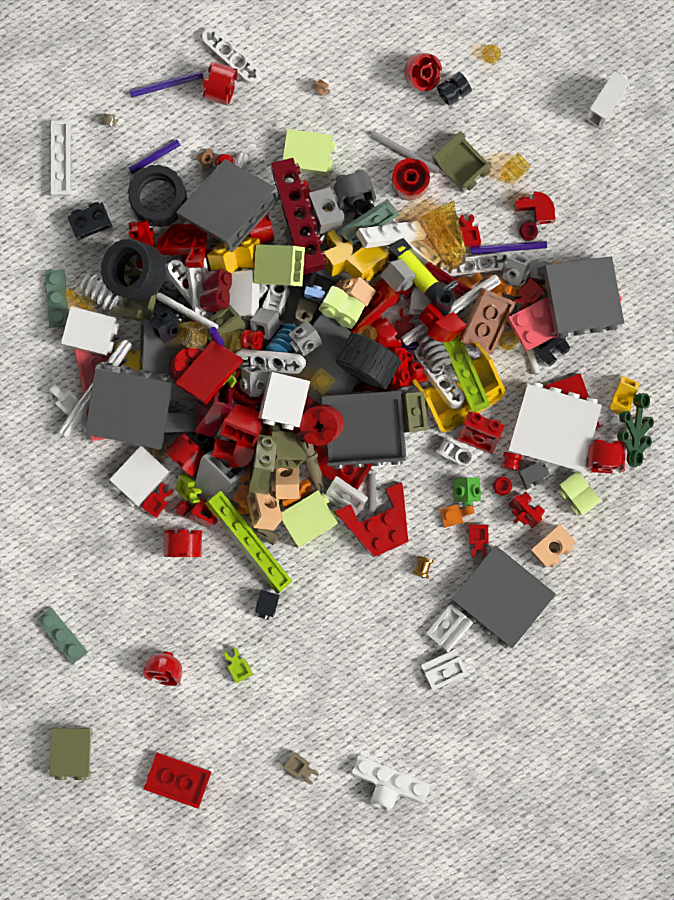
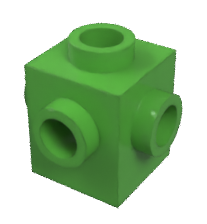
M466 477L453 479L454 502H462V506H471L473 502L481 501L480 478Z

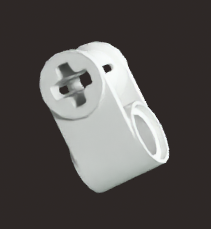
M270 285L263 308L278 311L279 318H282L290 295L289 287L283 286L284 290L281 293H276V289L283 285Z
M444 436L443 443L438 450H435V453L459 467L469 466L472 461L471 452L453 439ZM462 453L467 454L469 460L465 463L458 460V456Z

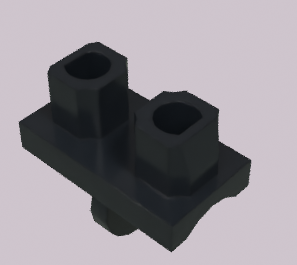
M556 337L553 341L550 339L538 345L539 349H543L536 354L537 360L539 362L543 361L544 364L551 367L557 361V358L552 354L553 351L557 349L562 356L570 351L571 347L566 341V337L559 339Z

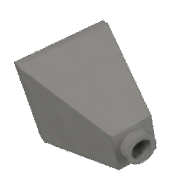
M210 451L200 461L194 486L201 490L197 497L207 500L241 478L249 469L246 466L229 467V461L212 457V451Z

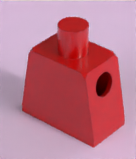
M237 404L224 419L219 434L254 448L262 419L258 418L260 412H257V408L253 404L246 405V407Z

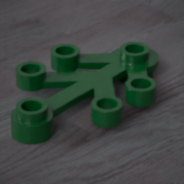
M638 393L633 397V404L636 406L635 423H633L631 412L621 411L619 415L620 421L626 423L629 432L627 430L618 431L617 439L619 442L624 443L628 452L626 461L633 468L643 463V452L652 444V438L645 436V433L653 427L654 419L653 417L646 416L642 419L643 408L646 409L650 405V396L647 393ZM629 433L632 437V443L629 439Z

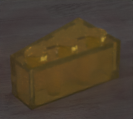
M453 200L421 216V226L448 271L466 262L465 245Z

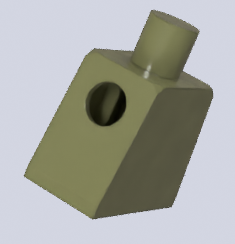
M279 424L268 427L269 434L267 436L277 437L275 468H297L307 456L295 434L291 431H281Z

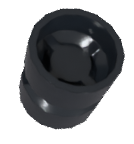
M460 71L452 75L450 81L445 80L436 86L438 93L448 106H452L459 101V97L463 98L472 92L468 80Z

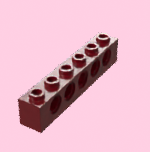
M294 158L271 163V172L280 196V203L293 246L304 247L305 250L311 248L315 251L313 254L304 253L303 275L324 270V263H327L325 252H321L319 245H322L319 233L316 234L314 230L316 221L314 216H310L311 204L309 198L305 199L304 192H306L304 181H300L299 174H301L300 166L298 163L295 164ZM286 178H292L294 182L286 183L284 180ZM292 195H296L299 197V199L297 201H292L289 197ZM296 213H302L304 217L298 219L294 215ZM305 230L309 232V235L304 237L300 235V232Z

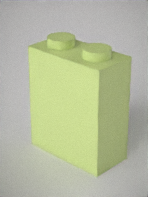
M287 129L283 160L294 158L295 164L298 163L301 173L327 176L328 171L332 170L333 160H330V152L334 153L335 141H332V135Z
M256 245L253 283L302 286L305 248L282 245Z
M316 491L282 512V521L298 548L338 525L337 520L339 517L335 515L334 509L330 511L327 506L329 500L324 492L320 494L319 491Z

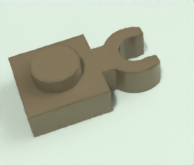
M296 752L292 754L283 767L297 779L303 775L305 781L310 785L313 782L309 780L308 776L311 773L316 776L319 775L316 770H309L307 767L310 765V762Z

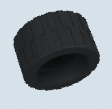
M158 164L149 165L140 169L138 173L136 172L129 183L128 199L137 218L141 221L147 220L148 224L152 227L169 226L179 220L176 212L187 201V194L183 181L177 172L170 169V167ZM156 180L170 183L176 195L173 204L161 212L146 210L140 201L142 189L148 183Z
M129 238L121 239L113 243L103 256L101 262L102 281L106 288L115 295L137 301L147 300L160 290L165 280V260L158 249L149 244ZM139 253L143 262L142 273L133 285L127 286L124 278L125 266L131 257Z
M351 333L335 359L336 364L344 371L379 390L387 389L401 364L400 358L389 349L358 333Z

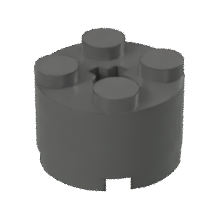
M357 170L354 173L336 177L333 189L342 211L346 209L348 213H354L359 202H375V191L369 175L364 170Z

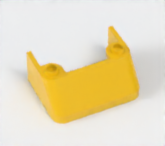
M477 341L475 346L480 356L475 358L472 363L490 406H492L504 397L505 388L492 358ZM416 379L412 381L417 392L424 391L426 409L442 432H449L464 423L468 412H471L466 398L460 408L452 409L445 403L434 387H428L423 390ZM457 382V383H456L457 386H458V387L460 388V390L462 391L459 382ZM452 397V400H456L458 402L459 398Z

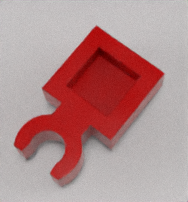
M473 214L469 215V221H465L463 215H460L458 219L459 224L462 226L458 230L461 248L481 245L479 228L472 225L474 222Z
M529 277L518 290V294L521 296L514 298L512 301L522 303V306L519 308V311L526 308L527 302L533 305L545 291V288Z
M401 308L399 313L402 321H396L395 325L397 332L395 338L397 341L399 339L402 341L401 337L414 329L415 323H410L414 315L404 316V308Z
M165 483L159 486L158 494L152 491L141 506L155 518H158L168 505L165 498L170 497L174 492L173 489H170L168 493H164Z
M488 524L469 525V544H475V548H473L471 553L473 558L476 557L475 553L477 550L482 551L483 558L487 555L483 544H489Z

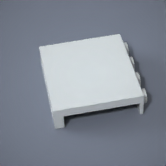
M531 382V385L526 384V390L508 451L583 472L588 456V448L592 442L602 405L598 404V400L587 397V400L579 399L580 395L569 392L568 395L562 394L561 389L550 387L549 390L542 388L543 384Z

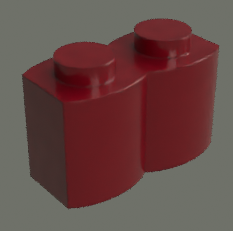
M220 268L204 274L202 279L203 291L200 296L201 309L212 313L228 308L230 303L229 290L232 286V274Z

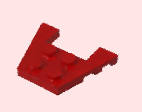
M174 224L157 240L158 244L155 248L162 255H188L185 261L187 268H203L207 241L206 232L192 224ZM139 258L136 261L138 269H143V262Z
M402 482L385 489L392 508L364 521L358 522L351 504L334 511L335 515L342 520L346 528L356 536L360 544L372 557L381 555L409 542Z

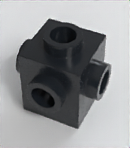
M169 309L161 312L149 321L154 335L164 344L184 332L180 316L177 313H172Z

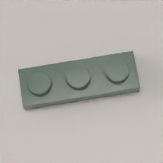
M386 199L340 229V232L347 241H351L352 245L360 241L356 235L358 229L385 225L399 216L390 201Z
M65 270L45 271L49 327H65L68 319Z
M52 607L36 619L72 664H75L88 653L86 648Z

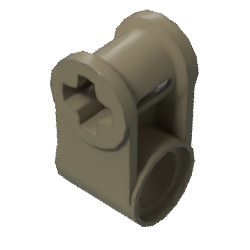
M300 297L293 325L299 327L306 321L311 324L315 318L319 302Z

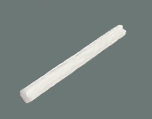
M493 275L454 301L450 313L454 312L456 314L474 302L481 288L490 291L501 283L499 278ZM421 323L403 335L401 339L408 346L416 340L419 333L429 328L424 323Z
M123 339L107 362L118 367L131 349L132 344ZM93 383L59 429L63 436L68 437L89 408Z

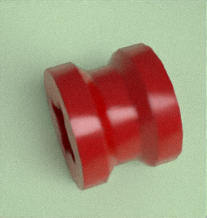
M248 329L243 331L241 335V346L243 348L249 349L252 347L254 350L262 348L264 336L261 331L252 332V330Z
M504 452V462L501 463V468L519 471V461L522 460V455Z

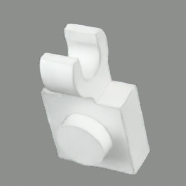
M56 385L50 389L59 399L55 404L69 416L80 400L70 390L64 394Z

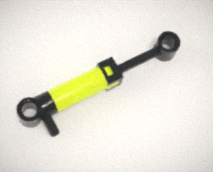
M369 201L359 202L355 210L354 220L362 216V213H366L374 208V205ZM404 238L395 244L388 245L389 261L393 262L402 259L416 274L412 282L442 315L449 314L455 301V295L451 291L458 287V282L453 280L443 287L411 252L412 247Z

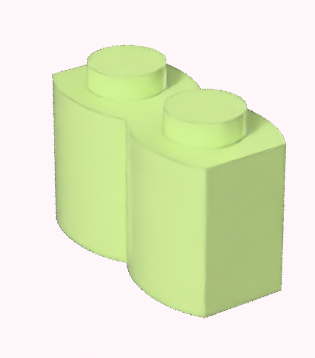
M332 286L321 303L319 310L326 317L335 319L341 326L352 329L365 305L358 299L348 296L343 290Z
M578 471L559 485V494L563 499H569L572 503L570 507L576 515L580 513L583 516L601 502L600 498Z

